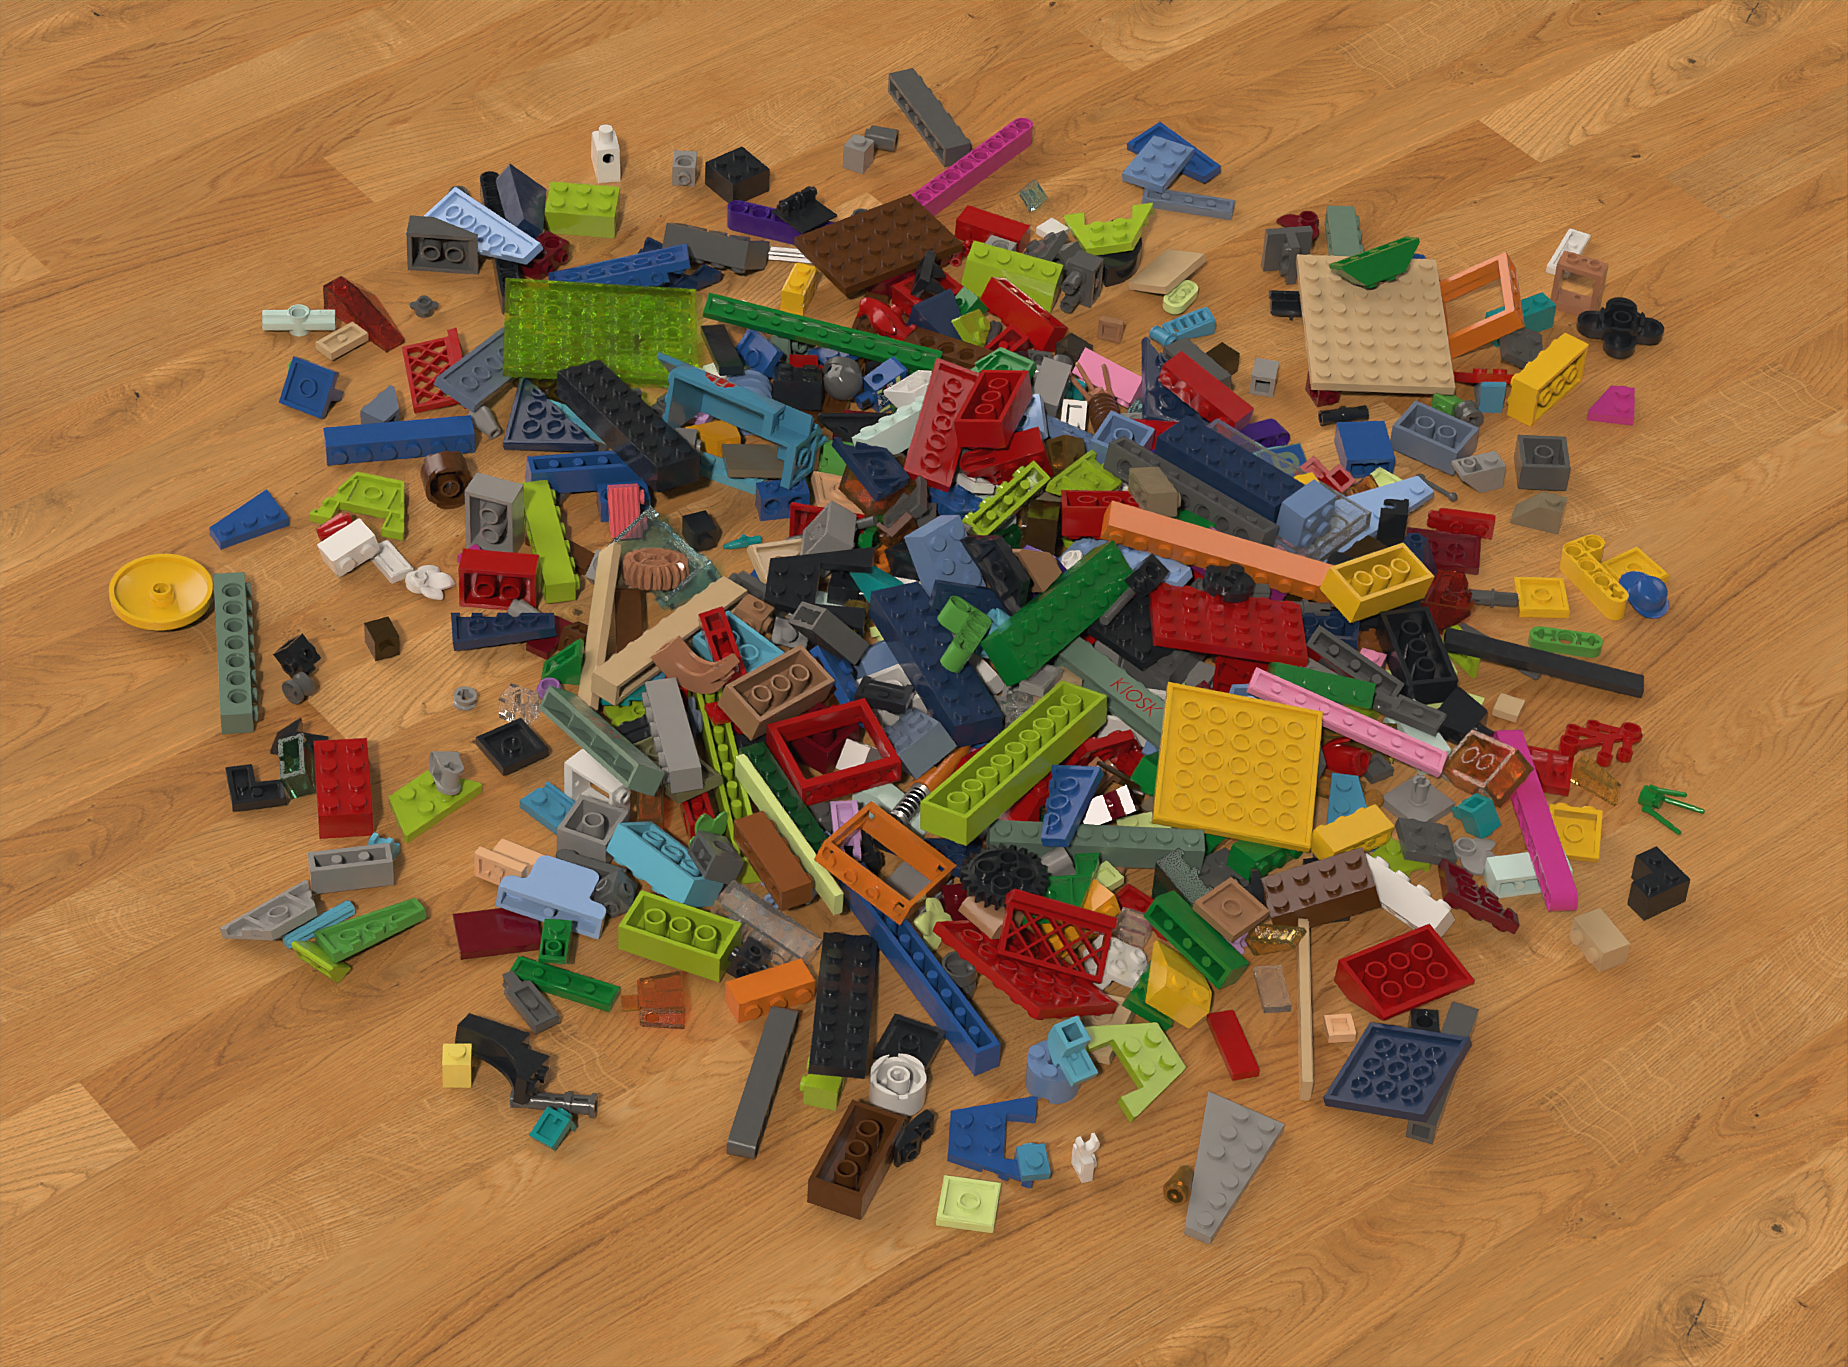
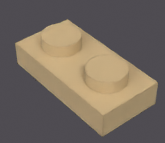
M351 322L316 341V350L332 361L368 341V332L354 322Z

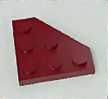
M1442 858L1438 865L1443 901L1453 909L1460 908L1468 912L1472 918L1478 921L1485 920L1491 923L1494 928L1501 932L1508 931L1515 934L1520 926L1518 914L1511 908L1503 909L1502 904L1498 902L1499 898L1485 885L1478 887L1476 881L1472 879L1473 875L1467 869Z

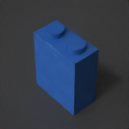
M1385 421L1337 422L1334 443L1339 461L1344 469L1352 474L1353 478H1366L1378 467L1393 474L1395 456Z

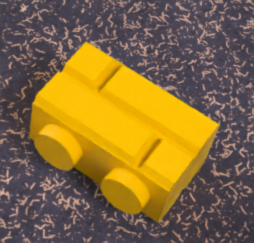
M796 263L781 290V311L803 316L817 289L818 268L804 263Z

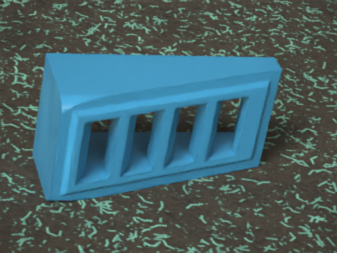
M1204 307L1162 324V329L1168 333L1176 334L1179 340L1185 337L1191 339L1214 334L1216 321L1209 308Z

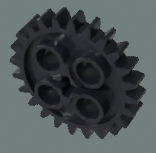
M1002 843L999 844V848H994L989 844L988 850L979 847L978 853L971 851L970 857L964 858V863L961 864L960 882L962 883V890H967L968 897L975 896V903L984 901L985 908L992 904L997 911L1000 906L1006 910L1007 905L1004 904L1006 894L1013 889L1044 897L1045 891L1048 888L1049 873L1046 872L1047 866L1041 865V858L1033 859V852L1024 854L1023 847L1016 851L1012 844L1008 849L1004 848Z

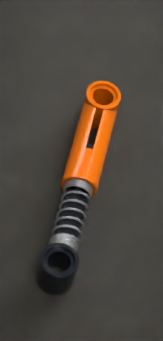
M971 745L953 749L917 780L914 778L910 783V790L907 791L899 803L896 804V807L888 814L906 827L908 822L912 820V817L919 811L920 802L953 774L961 758L970 753ZM873 838V843L877 848L891 851Z

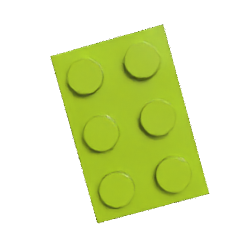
M551 181L545 207V231L553 234L615 239L620 210V187Z

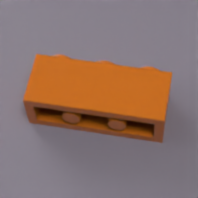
M802 958L725 982V1002L738 1024L767 1015L771 1006L789 1008L814 1000L815 980Z

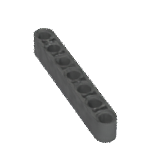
M771 1006L728 1137L726 1154L756 1159L797 1031L799 1011Z

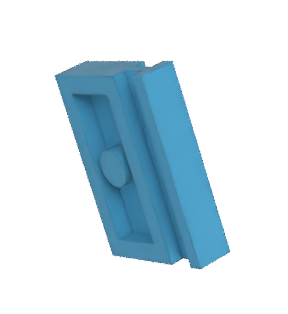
M546 782L543 788L539 787L520 800V808L557 835L558 826L575 801L550 782Z

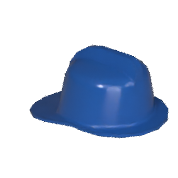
M1638 571L1626 572L1619 579V584L1629 594L1628 601L1640 615L1656 619L1666 614L1669 609L1668 590L1661 579Z

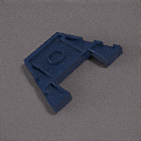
M647 237L644 241L643 249H640L638 254L662 249L663 243ZM703 264L691 275L670 272L668 273L669 282H666L663 286L642 287L641 290L635 293L643 297L648 296L651 301L663 305L720 281L721 271Z

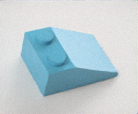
M729 610L725 612L747 673L785 653ZM702 631L693 636L692 651L700 658L713 662Z

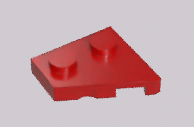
M1473 368V372L1453 371L1454 381L1469 383L1506 382V384H1510L1514 375L1507 374V369H1493V373H1487L1488 369Z
M1528 746L1543 792L1568 797L1574 757H1565L1557 750Z

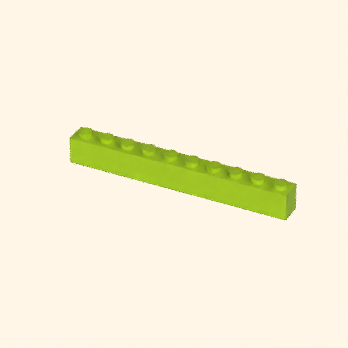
M722 687L717 692L711 694L693 692L696 710L701 712L703 718L701 738L707 763L723 778V784L715 787L714 793L719 814L723 811L727 813V826L724 835L744 862L742 872L735 880L736 885L761 882L733 840L734 820L752 815L753 813L748 793L735 776V763L738 752L731 723L714 725L704 710L706 703L719 701L723 692Z

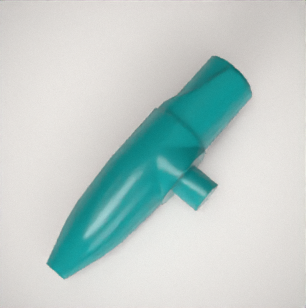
M743 534L740 539L723 545V548L730 550L741 549L749 545L762 543L761 536L748 537L746 534Z

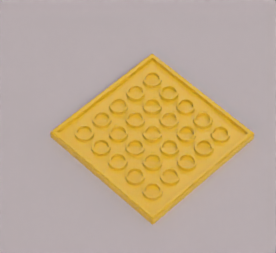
M1168 682L1151 823L1181 829L1204 830V833L1309 853L1312 839L1323 711Z

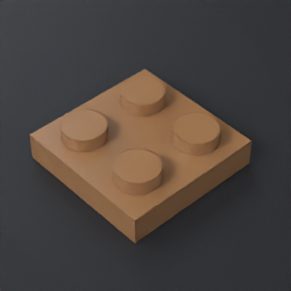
M1232 877L1196 900L1192 907L1197 914L1230 943L1267 919L1270 913L1269 909Z

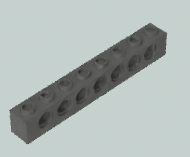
M1125 436L1109 443L1103 468L1111 472L1113 476L1129 483V468L1159 467L1181 495V506L1177 507V510H1188L1215 523V529L1219 532L1274 548L1279 529L1277 524Z

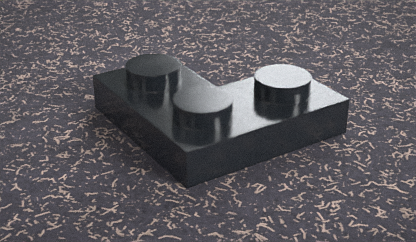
M252 764L225 767L233 812L286 805V795L282 779L255 782Z

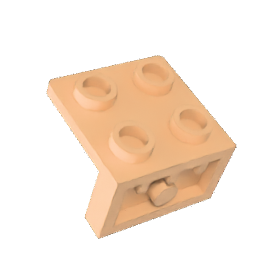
M501 839L492 851L480 846L475 851V876L499 885L502 879L509 875L526 878L530 874L536 860L540 856L545 855Z

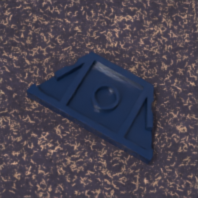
M834 437L832 447L875 501H880L908 485L910 476L887 448L871 446L857 441L855 446L846 445L842 442V438Z

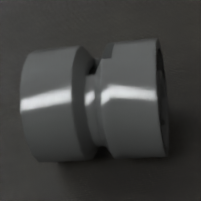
M957 951L950 952L943 958L942 967L969 1001L976 992L977 971L970 962L960 958Z

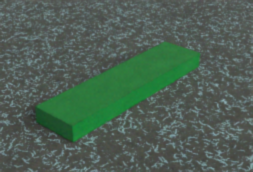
M522 956L517 957L510 969L521 982L530 980L539 991L606 1012L612 1010L621 994V987Z

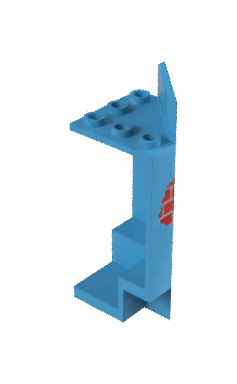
M658 352L659 361L669 372V388L664 400L666 408L662 419L673 430L682 426L699 412H703L779 444L777 458L784 461L780 486L790 489L813 471L817 449L829 440L827 436L822 435L823 431L820 426L813 422V416Z

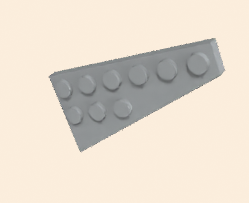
M1208 1091L1184 1234L1209 1245L1212 1243L1284 1132L1285 1124Z

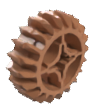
M651 547L641 548V550L635 549L632 552L626 553L621 563L622 580L625 581V584L631 585L632 588L649 590V592L651 590L659 592L660 590L668 591L671 588L676 589L688 581V558L685 557V554L677 550L672 551L670 548Z

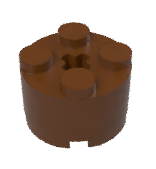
M443 451L430 454L425 457L420 471L426 497L430 502L436 504L437 507L441 509H454L465 503V490L473 476L469 464L461 452Z

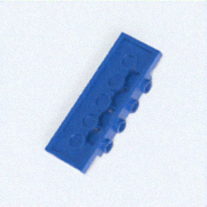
M687 243L549 272L551 298H565L570 296L571 293H575L576 301L590 302L600 296L613 297L623 291L637 292L642 287L663 286L666 282H669L668 273L679 274L690 268Z

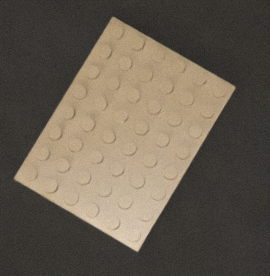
M1297 254L1296 268L1311 390L1454 395L1455 382L1436 260L1412 259L1406 272L1398 274L1396 279L1391 281L1382 280L1377 282L1378 285L1375 287L1364 288L1363 285L1351 283L1329 267L1330 263L1350 256Z

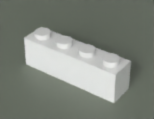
M1366 854L1381 908L1413 930L1430 923L1438 935L1442 937L1455 921L1450 912L1452 908L1442 899L1436 901L1431 898V893L1423 886L1418 884L1415 887L1409 883L1410 879L1403 872L1397 870L1395 873L1390 870V865L1381 857L1373 858Z

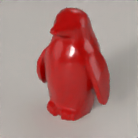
M865 297L859 303V311L856 317L860 318L866 315L871 327L880 336L888 335L892 339L903 341L918 327L915 324L907 325L902 318L905 312L895 303L890 306L871 297Z
M1348 737L1334 738L1321 747L1326 762L1322 773L1330 780L1332 773L1361 776L1368 770L1372 754L1365 749L1343 744L1351 740Z

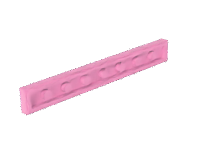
M1256 667L1247 688V693L1266 701L1323 711V727L1435 777L1440 776L1448 752Z

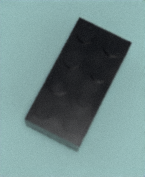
M1429 607L1379 612L1375 634L1383 654L1387 655L1386 662L1391 674L1404 683L1399 694L1415 699L1422 704L1444 702L1457 687L1458 677Z

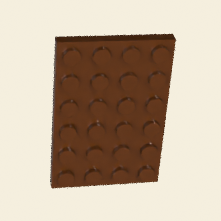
M911 194L794 237V246L844 295L916 269L927 250L936 253L934 261L961 252L963 243Z

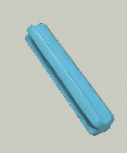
M346 900L309 920L306 925L288 932L283 937V944L288 949H292L291 943L293 941H307L314 937L313 931L340 923L355 914L354 905L349 900Z

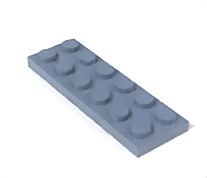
M510 321L436 378L434 385L441 389L443 393L459 402L463 407L473 412L546 356L550 348L516 323Z

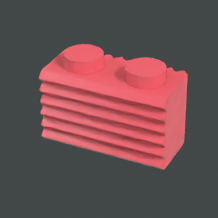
M637 483L607 485L609 532L611 538L642 536L641 529H646L645 514H640V505L645 503L644 490H639Z

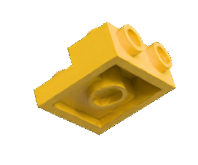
M1566 803L1550 804L1549 810L1567 858L1569 860L1598 863L1603 810H1596L1592 806L1571 807Z

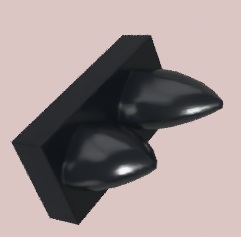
M927 250L917 265L911 295L919 298L923 291L931 294H939L946 291L936 280L946 277L943 269L934 262L936 253Z

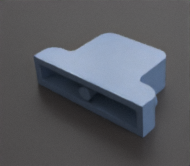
M540 856L526 878L514 875L505 876L499 884L495 903L497 907L544 922L545 918L572 920L573 932L599 940L602 934L606 915V908L602 904L594 902L596 886L599 881L598 873L551 856Z

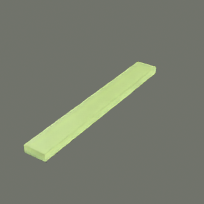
M745 754L736 756L735 776L758 809L764 811L769 820L774 821L777 832L781 838L784 837L787 840L792 854L798 856L805 873L811 875L815 890L832 914L842 913L844 893L829 871L814 861L816 853Z

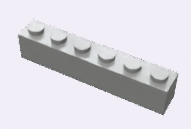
M676 677L645 682L646 692L641 693L643 708H645L647 723H649L651 738H653L655 753L658 756L659 767L665 772L663 776L664 784L669 783L671 794L703 789L701 764Z

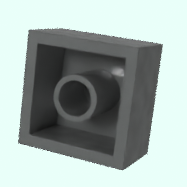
M1518 435L1514 452L1518 489L1566 491L1571 469L1566 437Z

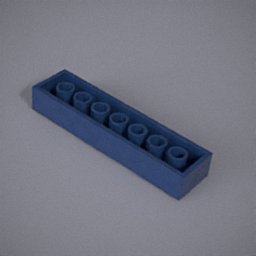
M919 581L871 591L868 615L910 683L915 686V691L931 717L941 723L957 745L956 748L990 741L1001 733L1003 714L970 662L967 661L959 673L951 672L941 664L940 659L954 637L950 630L938 621L939 613L929 605L930 599Z

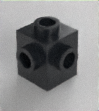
M303 633L289 639L273 654L281 664L283 671L291 679L298 672H304L309 675L316 669L314 664L321 659L313 644L307 640Z
M749 936L741 948L736 946L727 960L732 963L726 972L737 979L768 969L769 966L765 962L772 950Z

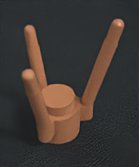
M1075 363L1091 391L1090 395L1071 374L1069 380L1088 402L1094 395L1099 393H1108L1115 397L1105 363L1101 367L1106 389H1103V387L1094 388L1080 363Z

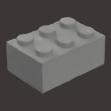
M476 472L465 490L466 548L477 544L481 550L518 553L524 543L523 484Z

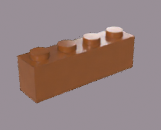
M764 811L734 820L733 840L780 910L784 911L810 902L811 890L814 888L813 879L801 867L798 856L792 854L787 840L784 837L781 838L774 821L769 820Z

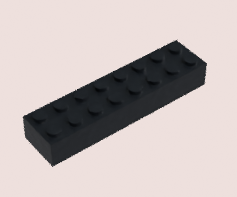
M593 360L586 364L570 366L567 369L557 371L556 396L656 493L699 481L701 455L601 360Z

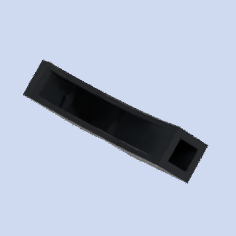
M471 1013L457 1025L455 1044H472V1056L485 1061L501 1072L512 1087L513 1102L524 1105L531 1096L534 1097L537 1094L541 1085L546 1084L550 1078L551 1068L548 1067L550 1056L532 1050V1046L529 1045L530 1033Z

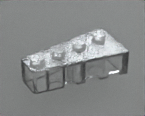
M734 879L715 899L710 912L742 923L741 944H744L750 936L772 950L768 960L777 966L800 958L808 966L817 956L823 942L814 932L806 929L792 917L785 915L772 906L771 903L763 900Z

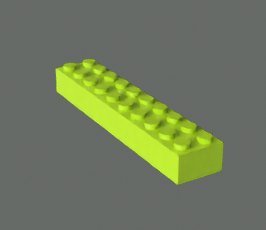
M1061 680L920 802V829L935 836L954 841L957 844L967 846L1051 771L1052 765L1061 763L1106 723L1107 695Z

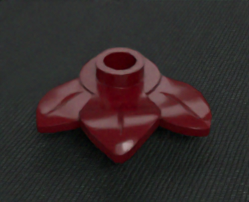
M1303 211L1299 215L1287 214L1276 220V223L1285 228L1311 226L1313 230L1312 240L1316 239L1319 235V219L1313 211Z

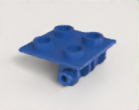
M959 484L950 486L948 492L936 488H927V493L930 494L927 502L937 503L936 512L939 515H960L962 520L966 513L978 511L980 509L978 505L983 501L982 498L975 496Z

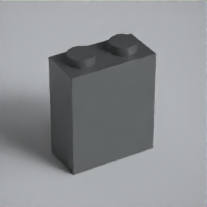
M803 601L788 621L791 626L816 646L822 647L841 660L845 659L853 665L863 658L865 650L869 645L868 642L829 610Z

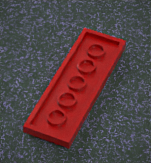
M939 358L936 359L903 466L911 480L915 481L921 475L927 481L928 486L948 492L962 448L958 447L954 420L980 373Z

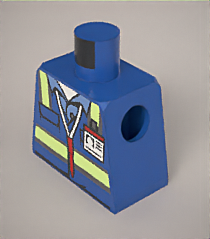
M893 356L864 376V392L855 397L857 406L861 410L870 406L878 413L891 411L890 406L892 402L884 395L883 391L908 377L907 369Z

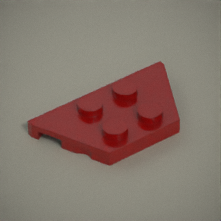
M1131 729L1122 732L1121 730H1116L1105 737H1091L1087 739L1059 765L1088 766L1097 756L1103 762L1109 759L1116 765L1121 754L1129 753L1130 750L1141 753L1143 747Z

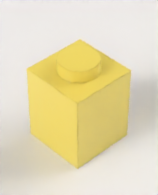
M443 1044V1088H471L472 1044Z

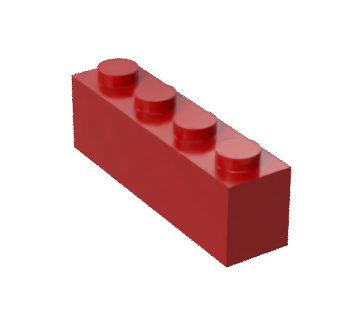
M991 277L980 297V300L988 308L987 312L1002 319L1001 323L1007 327L1013 323L1029 338V342L1033 344V349L1037 351L1056 352L1069 329L1006 278Z
M1180 351L1163 364L1158 381L1229 438H1232L1249 424L1254 408L1183 351Z

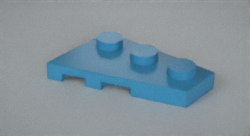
M1332 773L1326 825L1334 822L1340 816L1346 817L1353 814L1359 808H1367L1358 776Z

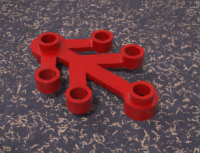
M1588 720L1585 728L1577 724H1568L1565 735H1562L1558 748L1561 755L1574 757L1581 749L1602 745L1601 751L1597 754L1596 763L1602 767H1609L1613 759L1611 752L1614 743L1622 742V747L1618 748L1616 759L1623 763H1629L1633 756L1632 745L1641 742L1643 734L1641 733V727L1632 722H1625L1619 728L1600 723L1597 720ZM1580 736L1588 737L1587 739H1579Z

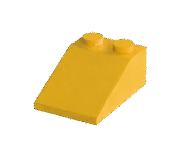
M1156 940L1153 944L1145 1003L1190 1029L1210 1012L1212 991L1205 976L1184 956Z

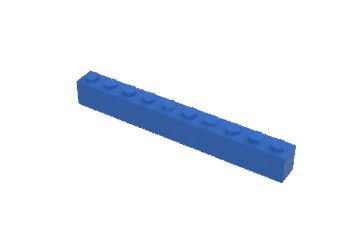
M864 862L860 863L862 866L868 869ZM839 880V887L844 893L843 900L868 934L878 942L877 946L937 1027L946 1031V1039L972 1074L976 1076L998 1067L1001 1044L908 920L901 925L897 924Z

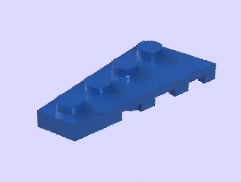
M1162 122L1155 124L1127 143V150L1139 154L1154 135L1194 148V156L1180 173L1202 183L1221 173V165Z
M1052 765V780L1049 781L1050 793L1049 798L1046 800L1047 813L1044 815L1041 832L1043 846H1069L1103 777L1101 767Z

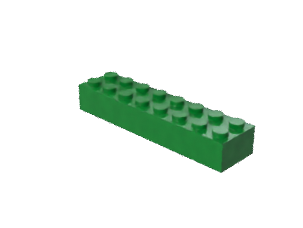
M1114 540L1089 551L1059 576L1044 592H1040L980 642L1007 687L1029 678L1103 615L1129 587L1124 580L1132 572V569Z

